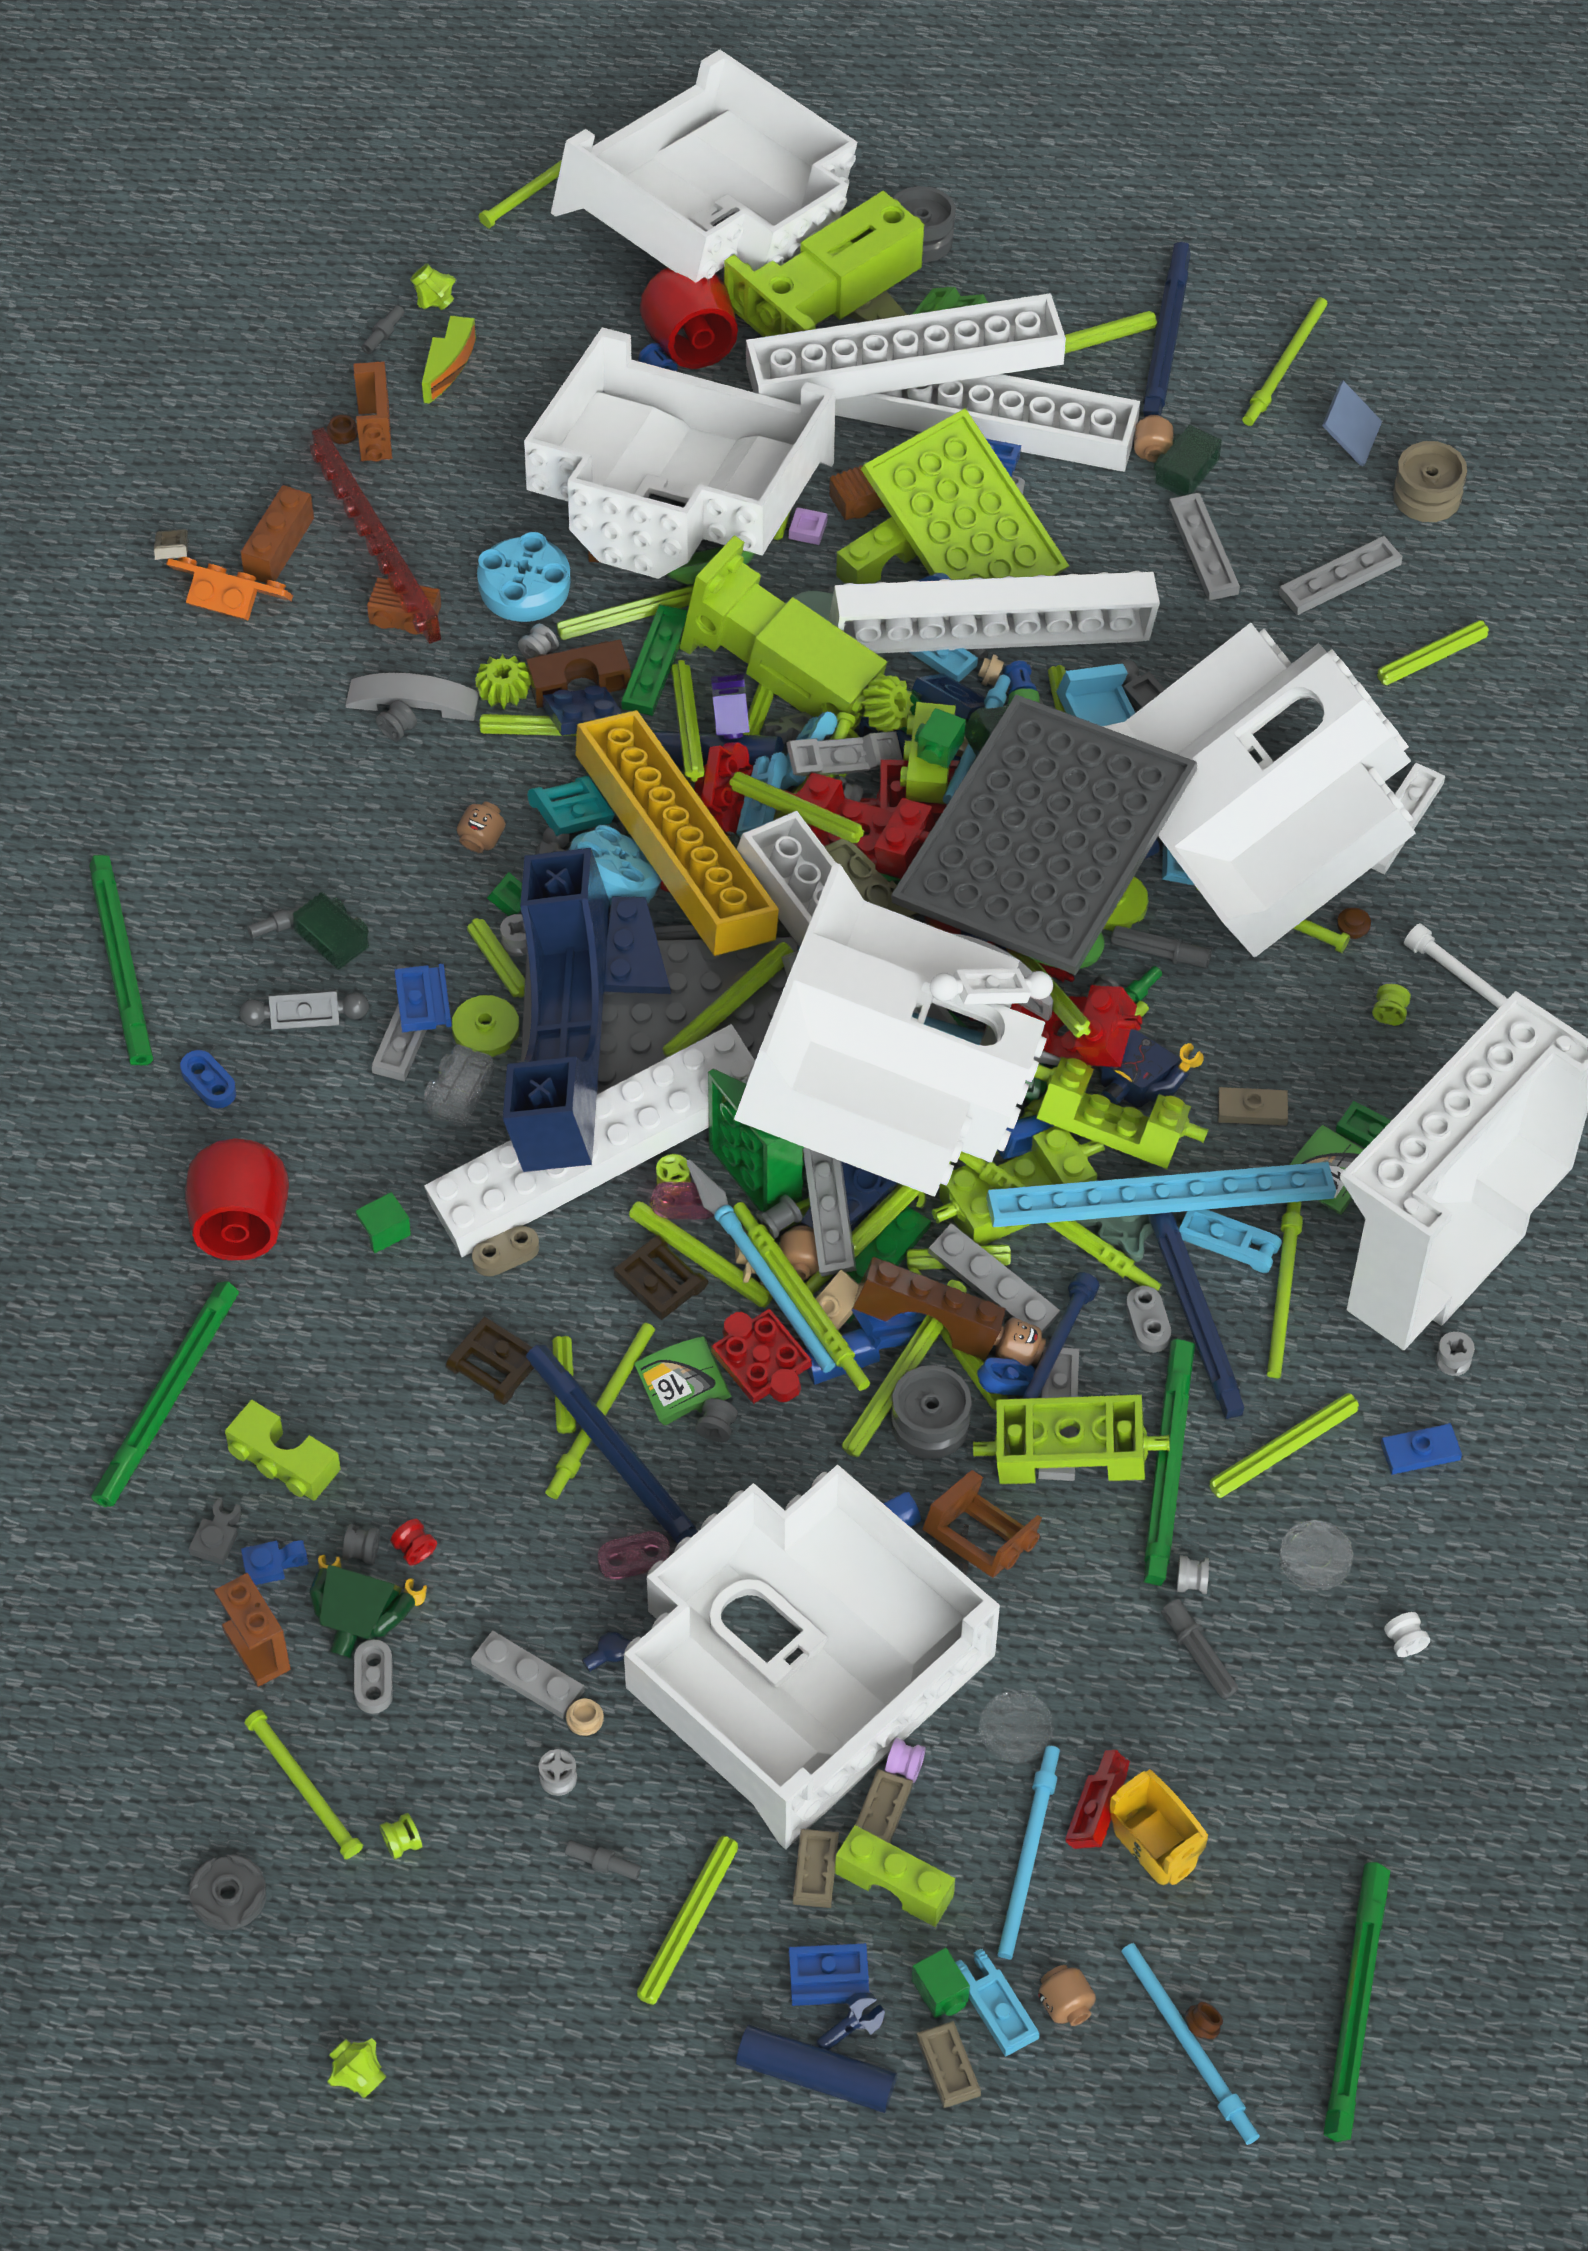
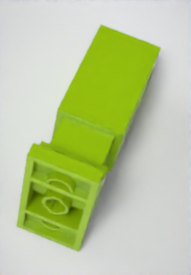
M881 191L802 241L800 254L781 266L772 260L758 270L753 271L749 264L743 263L735 255H732L724 260V285L728 291L733 310L763 337L816 329V324L832 314L841 320L922 268L924 224L917 216H913L898 200L893 199L885 191Z
M734 535L696 576L680 649L690 655L697 646L700 648L706 646L714 652L720 646H723L748 663L746 671L748 676L767 689H770L799 711L806 712L812 717H819L827 711L834 713L835 716L839 712L849 713L856 718L855 725L852 727L855 730L861 722L862 713L865 710V706L861 704V702L865 701L863 690L868 688L869 681L885 676L884 672L887 661L794 597L787 603H784L759 585L761 575L743 563L744 557L742 552L745 542Z

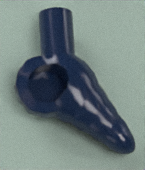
M608 1632L600 1637L598 1642L599 1649L583 1658L582 1662L587 1670L591 1672L607 1661H623L625 1649L632 1640L624 1638L620 1633Z

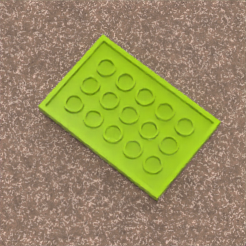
M966 408L869 461L861 468V471L930 575L944 573L951 580L992 579L1008 576L1015 578L1035 577L1038 575L1056 576L1069 567V564Z

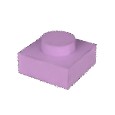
M797 507L789 528V539L819 545L827 524V513Z

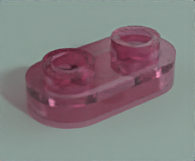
M663 1182L654 1188L650 1198L651 1209L662 1218L709 1219L714 1216L704 1206L696 1204H702L695 1183Z
M647 1531L608 1541L598 1551L599 1570L605 1577L610 1579H622L649 1572L655 1563L660 1560L665 1561L670 1557L669 1541L663 1534L656 1531ZM654 1550L658 1553V1555H656L655 1557H648L646 1555V1552ZM615 1559L621 1560L623 1562L619 1566H613L610 1564V1562Z

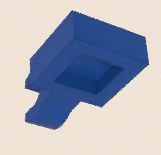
M302 1540L291 1542L283 1549H279L277 1541L241 1548L245 1573L249 1574L255 1585L285 1579L283 1569L309 1564Z

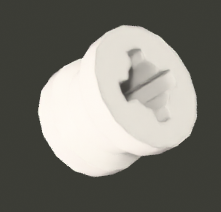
M1416 1612L1401 1614L1389 1621L1384 1628L1387 1636L1395 1642L1394 1650L1398 1657H1407L1418 1653L1430 1643L1427 1632L1420 1628L1421 1620Z

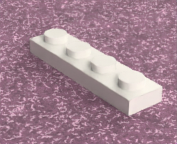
M1418 763L1414 764L1395 793L1396 797L1413 818L1409 822L1413 830L1443 786L1445 775ZM1405 842L1374 865L1372 869L1385 874Z

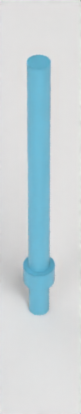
M1000 675L994 688L990 689L984 700L985 708L943 796V802L948 805L974 763L997 711L1003 708L1007 698L1005 693L1011 682L1010 678L1006 675Z
M1055 1746L1045 1747L1040 1771L1035 1773L1032 1786L1035 1794L997 1953L998 1957L1009 1960L1012 1959L1049 1797L1054 1794L1058 1779L1055 1771L1060 1749Z
M1131 1943L1125 1946L1121 1951L1219 2101L1218 2109L1226 2121H1232L1247 2145L1255 2142L1260 2136L1244 2112L1246 2109L1245 2105L1237 2094L1231 2093L1136 1945Z

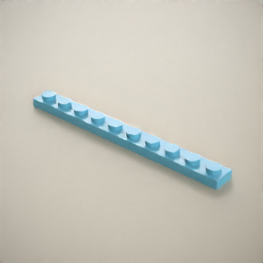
M1329 1162L995 1189L988 1190L986 1200L992 1226L1003 1227L1334 1199L1336 1187Z

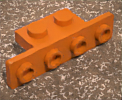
M180 557L178 561L170 558L167 559L166 565L174 570L194 575L186 603L192 606L248 621L257 592L292 601L293 595L285 590L286 585L276 581L267 580L265 585L255 582L256 577L247 573L238 572L237 577L226 574L227 569L214 564H208L206 569L196 566L197 561L188 557Z

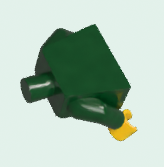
M320 1555L318 1558L319 1570L309 1590L314 1613L320 1619V1625L336 1631L330 1652L351 1658L357 1637L365 1640H377L378 1637L388 1634L404 1620L414 1606L421 1605L424 1602L427 1586L424 1585L420 1591H412L414 1579L410 1578L406 1580L404 1593H401L402 1588L395 1584L342 1569L340 1557H336V1561L332 1565H326V1556Z

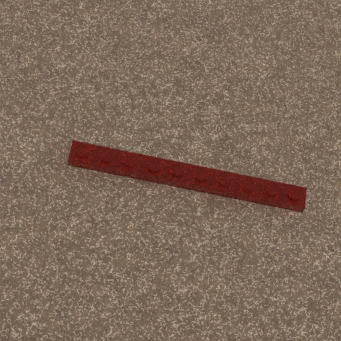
M323 427L313 430L314 444L310 445V451L315 463H321V469L326 481H332L336 498L338 500L343 499L344 509L348 518H354L359 536H365L371 556H377L381 573L383 575L388 574L391 589L394 594H400L401 604L405 613L412 614V621L417 633L422 632L429 644L441 640L436 612Z

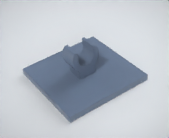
M1343 380L1339 383L1322 426L1359 465L1364 466L1382 421Z

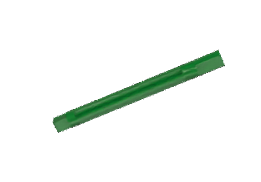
M93 855L89 865L91 881L129 1062L131 1065H149L153 1061V1054L110 856Z
M229 1281L216 1284L114 1455L109 1467L91 1495L92 1500L103 1507L115 1505L239 1294V1291Z
M1174 1339L1170 1342L1159 1436L1169 1435L1170 1451H1157L1144 1558L1146 1564L1143 1582L1161 1586L1165 1581L1167 1565L1170 1563L1195 1349L1194 1343L1180 1339Z
M1378 1862L1366 1863L1363 1868L1355 1921L1356 1929L1331 2096L1328 2100L1323 2135L1336 2142L1351 2140L1357 2085L1379 1936L1383 1925L1390 1870Z

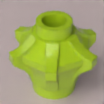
M425 264L410 278L417 292V305L420 308L422 307L425 310L428 307H438L440 310H443L454 300L451 294L452 286L456 279L453 276L439 273L437 270L432 269L429 264Z
M373 2038L365 2042H353L352 2044L347 2039H344L329 2054L334 2060L332 2062L331 2075L327 2080L330 2086L349 2088L355 2093L358 2092L362 2098H365L386 2078V2075L380 2070L381 2066L376 2056V2042Z

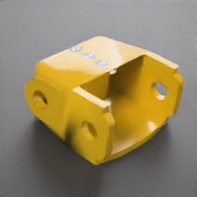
M1149 1769L1146 1772H1141L1120 1787L1116 1794L1111 1797L1110 1813L1116 1837L1158 1884L1166 1885L1170 1883L1175 1885L1193 1871L1199 1856L1206 1848L1208 1834L1185 1804L1152 1770Z

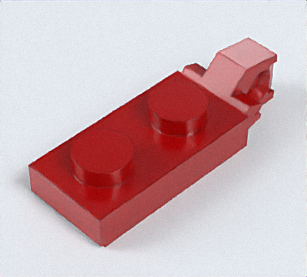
M1105 1750L1098 1771L1095 1775H1088L1065 1838L1066 1843L1072 1848L1102 1847L1112 1819L1110 1813L1111 1797L1124 1785L1130 1763L1118 1750Z

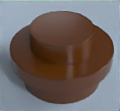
M348 415L333 417L327 426L328 438L338 444L352 442L358 435L356 422Z
M1347 908L1339 914L1337 926L1341 933L1349 934L1350 939H1358L1370 930L1371 918L1367 912L1360 908Z
M1199 2002L1197 2005L1190 2006L1185 2013L1187 2026L1195 2036L1215 2039L1219 2035L1223 2019L1212 2005L1206 2002Z

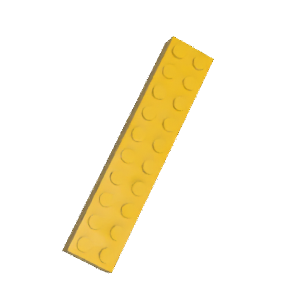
M635 710L577 724L576 757L712 954L716 956L775 941L779 908L640 713Z

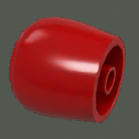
M667 267L657 273L644 289L641 297L640 313L645 328L651 338L679 366L688 369H700L718 363L730 353L737 340L738 326L728 291L724 282L716 273L710 279L704 277L695 283L688 277L676 273ZM683 327L689 340L677 334L680 328Z
M233 1138L221 1140L202 1149L189 1164L185 1185L188 1218L196 1245L208 1255L222 1260H249L269 1252L276 1244L286 1209L289 1179L283 1161L267 1146L246 1139Z

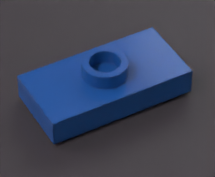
M1451 1423L1383 1437L1381 1440V1447L1391 1475L1459 1461L1462 1456Z

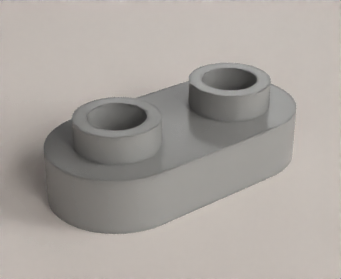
M1139 1286L1132 1289L1127 1296L1126 1311L1135 1341L1144 1351L1151 1353L1160 1352L1169 1345L1171 1338V1327L1161 1295L1157 1290L1149 1286ZM1140 1299H1147V1300H1149L1150 1302H1149V1303H1141L1139 1300H1140ZM1154 1328L1157 1329L1159 1332L1151 1333L1148 1330Z
M374 1639L360 1644L354 1655V1695L356 1704L362 1711L372 1714L387 1709L393 1698L392 1653L386 1643ZM372 1659L381 1661L377 1666L368 1665V1662ZM374 1692L380 1694V1697L376 1700L367 1698L369 1694Z

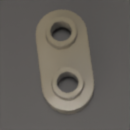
M517 1226L478 1243L474 1247L472 1252L473 1267L481 1275L495 1276L530 1261L539 1252V1237L532 1228L527 1226ZM518 1239H526V1240H527V1241L524 1242V1243H518V1242H516V1240H518ZM489 1252L495 1254V1255L492 1256V1257H486V1256H484L486 1253H489Z

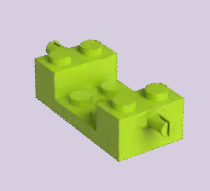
M1061 1057L1058 1066L1053 1069L1038 1064L1034 1077L1047 1082L1048 1086L1036 1118L1038 1120L1165 1169L1169 1166L1179 1138L1185 1135L1202 1143L1205 1141L1209 1129L1190 1123L1188 1114L1191 1106L1186 1105L1175 1096L1165 1097L1159 1094L1150 1117H1147L1136 1108L1121 1107L1111 1103L1108 1098L1102 1095L1085 1093L1094 1069L1087 1067L1086 1063L1079 1059Z
M1054 1126L1033 1135L1030 1152L1000 1164L998 1167L1003 1168L1009 1175H1013L1017 1178L1016 1180L1026 1187L1097 1181V1173L1089 1163L1088 1157L1104 1151L1105 1147L1103 1144L1093 1140L1081 1145L1074 1140L1069 1131ZM968 1165L953 1170L947 1186L940 1183L939 1198L944 1205L932 1210L934 1220L936 1219V1223L939 1224L952 1217L959 1230L979 1246H984L1031 1225L993 1227L986 1196L988 1190H995L996 1188L991 1187L988 1182L979 1178L980 1174Z
M1142 1395L996 1400L997 1434L995 1441H973L974 1457L995 1456L999 1484L1036 1483V1468L1107 1466L1109 1481L1145 1480V1460L1148 1451H1170L1169 1435L1147 1436L1144 1428ZM1070 1426L1080 1431L1078 1435L1072 1438H1067L1060 1434L1062 1429Z

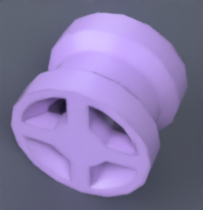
M896 1738L887 1759L885 1772L902 1775L915 1783L923 1763L926 1748L920 1745L911 1747L906 1745L904 1740Z

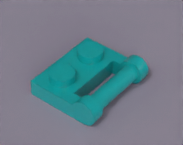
M589 776L578 777L575 779V782L551 788L529 789L527 794L531 807L538 809L548 826L554 831L556 837L561 834H570L594 828L598 825L610 824L615 815ZM577 794H578V796H574V797H570V798H566V799H562V800H558V801L551 802V801H553V800H557V799H561V798H565V797H569V796H573V795H577Z

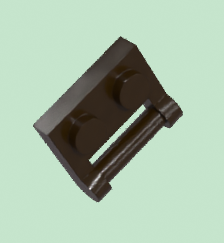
M659 1235L652 1238L614 1268V1277L661 1320L693 1295L696 1296L701 1293L709 1282L701 1273H695L668 1248V1243ZM658 1257L684 1283L680 1286L652 1258Z
M484 1316L449 1356L446 1368L455 1374L460 1372L494 1394V1399L505 1405L512 1398L518 1386L534 1369L526 1358V1354L533 1347ZM473 1354L507 1377L503 1382H500L467 1359Z

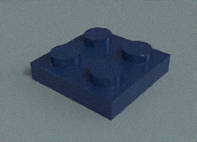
M944 673L917 677L912 687L914 691L921 694L920 698L926 703L956 706L955 716L966 720L978 719L985 708L984 700L986 697Z
M589 686L585 690H558L553 694L543 695V708L561 736L577 734V724L622 714V711L606 687Z

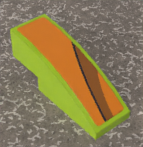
M450 316L445 338H432L422 380L424 403L430 404L455 381L465 367L476 340L474 318Z

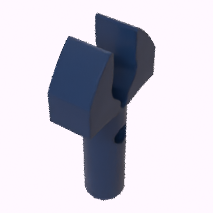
M872 1993L853 1994L846 2000V2003L849 2005L847 2017L817 2039L818 2047L830 2050L856 2029H867L871 2035L882 2024L885 2014L884 2008L879 2004L869 2014L862 2015L863 2010L877 1999Z

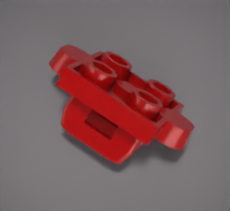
M728 742L723 747L720 745L710 747L708 761L704 765V776L697 778L694 791L727 837L737 833L745 795L733 791L729 781L736 772H742L751 776L753 766L749 764L748 749L739 742Z
M767 1309L753 1319L744 1312H735L726 1318L722 1329L724 1338L711 1346V1352L750 1401L755 1404L769 1394L779 1402H788L798 1396L801 1391L798 1375L812 1366V1359L771 1309Z

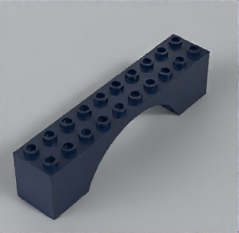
M591 848L524 856L520 907L526 933L530 966L531 1029L524 1062L507 1064L503 1121L523 1172L592 1165L610 902Z

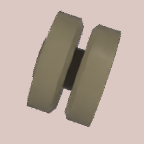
M1423 441L1413 444L1404 450L1398 461L1397 477L1393 488L1394 502L1398 509L1409 518L1421 522H1438L1451 517L1458 511L1462 502L1463 487L1467 476V464L1461 453L1452 446L1438 441Z

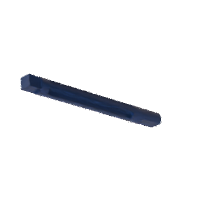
M1186 242L1174 244L1170 268L1167 272L1144 396V418L1149 415L1161 416L1162 409L1165 406L1188 279V266L1191 254L1189 244Z
M1173 1212L1147 1214L1216 1400L1220 1403L1225 1419L1242 1416L1245 1407L1239 1394L1238 1384Z
M535 1345L526 1354L528 1361L675 1543L679 1544L684 1538L693 1537L698 1532L696 1526L546 1345Z

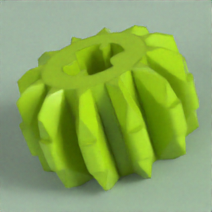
M502 653L499 659L496 660L489 656L487 664H480L475 682L481 700H488L491 707L500 703L502 708L505 709L507 703L510 702L517 706L519 699L527 698L531 678L525 662L518 663L516 656L506 659Z
M889 675L875 678L868 682V688L863 690L865 701L861 702V704L865 706L863 716L869 717L870 727H876L878 731L891 732L907 726L908 715H912L910 708L914 704L910 701L912 691L906 690V681H900L897 676L892 677Z

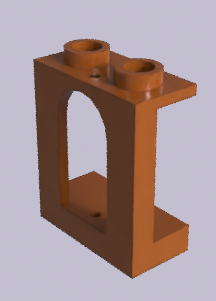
M385 362L354 363L358 414L377 413V415L356 416L361 461L392 459Z
M971 1470L931 1504L922 1530L994 1578L1004 1568L1007 1570L1011 1569L1024 1550L1030 1552L1034 1548L1040 1537L1037 1530L1042 1517L1037 1515L1027 1525L1023 1526L978 1495L984 1477ZM963 1512H966L1007 1542L998 1549L996 1556H991L953 1531L948 1525Z
M245 1573L215 1589L216 1596L231 1620L222 1624V1629L257 1687L291 1670L283 1629L249 1574Z

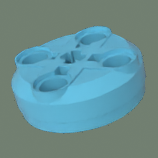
M529 532L521 537L501 541L482 552L478 559L477 580L482 600L493 613L504 619L517 622L540 620L556 612L567 599L571 583L568 559L557 546L548 542L541 533Z
M598 825L595 830L581 833L573 839L569 850L592 849L610 902L609 906H611L612 897H644L647 900V904L654 897L662 880L633 839L622 835L619 831L607 825Z

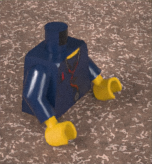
M1131 1029L1121 1067L1098 1066L1102 1071L1100 1082L1106 1087L1101 1092V1095L1108 1098L1113 1104L1118 1105L1124 1099L1135 1107H1142L1149 1101H1156L1159 1094L1165 1097L1173 1096L1189 1076V1068L1199 1067L1203 1063V1054L1199 1051L1193 1059L1188 1060V1055L1193 1051L1194 1046L1191 1043H1187L1180 1049L1179 1058L1137 1030Z

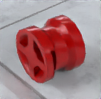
M412 1519L402 1524L390 1539L395 1549L402 1550L404 1553L403 1559L409 1565H416L429 1557L437 1546L435 1538L424 1532V1525L418 1519Z

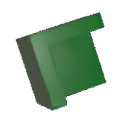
M392 1192L356 1210L357 1218L369 1234L370 1246L374 1253L411 1235L409 1217Z

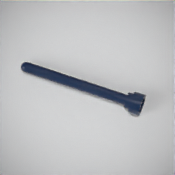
M1079 1272L1073 1276L1068 1286L1070 1301L1024 1393L1023 1399L1039 1398L1082 1306L1094 1300L1100 1285L1098 1280L1091 1274Z

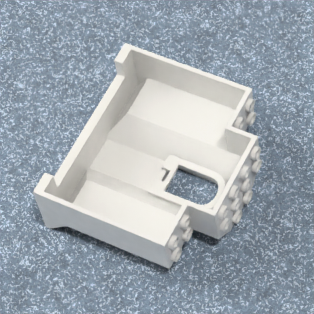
M718 50L701 60L696 85L594 146L595 135L587 129L566 140L551 214L559 216L585 209L676 273L688 277L695 283L704 277L710 279L717 271L724 268V260L732 255H735L743 263L749 264L753 271L758 270L772 260L781 266L800 254L802 241L840 218L841 212L847 203L848 177L850 169L856 160L854 154L858 142L722 50ZM726 216H729L727 219H725V220L722 221L721 223L717 224L716 226H713V225H714L715 223H717L718 221L722 220V219L725 218Z
M602 327L524 440L526 488L532 492L568 501L569 530L599 562L659 579L687 564L703 539L726 545L734 535L745 542L744 551L763 556L817 466L823 464L832 467L834 464L835 389L805 382L801 389V405L631 360V335ZM655 494L687 504L682 508L650 499L649 496Z
M1249 623L1125 722L1102 726L1197 762L1196 773L1158 836L1224 925L1253 957L1266 950L1416 834L1409 825V822L1413 820L1412 816L1385 783L1386 780L1411 762L1404 752L1409 746L1333 649L1326 652L1319 643L1294 663H1291L1265 629L1258 632L1253 624ZM1301 698L1304 702L1309 699L1316 701L1324 711L1322 723L1312 733L1273 762L1253 734L1295 701ZM1254 748L1263 759L1260 763H1257L1249 753Z
M834 862L760 1047L734 1120L935 1197L940 1183L947 1186L954 1165L949 1164V1162L957 1163L961 1151L988 1162H992L997 1150L1004 1151L1011 1134L1006 1128L1014 1129L1021 1111V1109L1016 1107V1104L1022 1105L1029 1087L1025 1080L1032 1082L1039 1064L1033 1058L1034 1056L1040 1058L1047 1038L1041 1036L1045 1022L1010 1009L1012 1003L963 1004L959 994H956L949 1001H939L930 992V982L933 977L940 973H948L954 976L956 969L1017 968L1020 960L864 901L841 864ZM931 1003L987 1024L980 1045L924 1025ZM915 1007L921 1009L918 1019L912 1017Z
M1515 991L1340 1174V1180L1365 1217L1347 1305L1348 1312L1396 1346L1405 1350L1432 1320L1442 1326L1526 1234L1533 1210L1573 1168L1588 1113V1038Z
M837 1464L830 1472H822L814 1480L811 1488L804 1495L795 1496L788 1503L785 1510L754 1483L745 1491L740 1490L736 1492L729 1500L726 1508L718 1515L716 1513L710 1515L702 1524L701 1530L691 1538H684L676 1546L674 1553L668 1559L655 1563L647 1574L648 1612L656 1618V1621L646 1635L642 1638L636 1637L628 1644L624 1653L626 1688L755 1806L778 1843L784 1849H787L800 1837L801 1829H809L890 1753L896 1738L905 1740L995 1656L1000 1605ZM753 1595L764 1599L801 1633L766 1663L730 1631L721 1620L723 1609L736 1598ZM797 1648L801 1649L803 1653L789 1665L785 1659Z

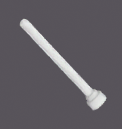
M1421 923L1417 924L1405 938L1404 945L1414 953L1418 951L1421 954L1427 953L1498 1009L1507 1001L1508 998L1434 942L1435 938L1431 936L1432 932Z

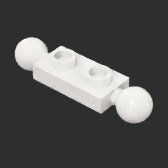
M1019 968L956 969L954 976L948 973H940L933 977L930 982V992L935 999L949 1001L956 994H959L963 1004L1027 1003L1029 997L1034 999L1046 998L1053 989V981L1047 973L1036 971L1027 978H1024Z

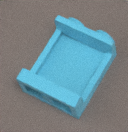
M1123 663L1066 671L1056 691L1066 713L1100 726L1125 722L1135 714L1122 687L1128 674Z

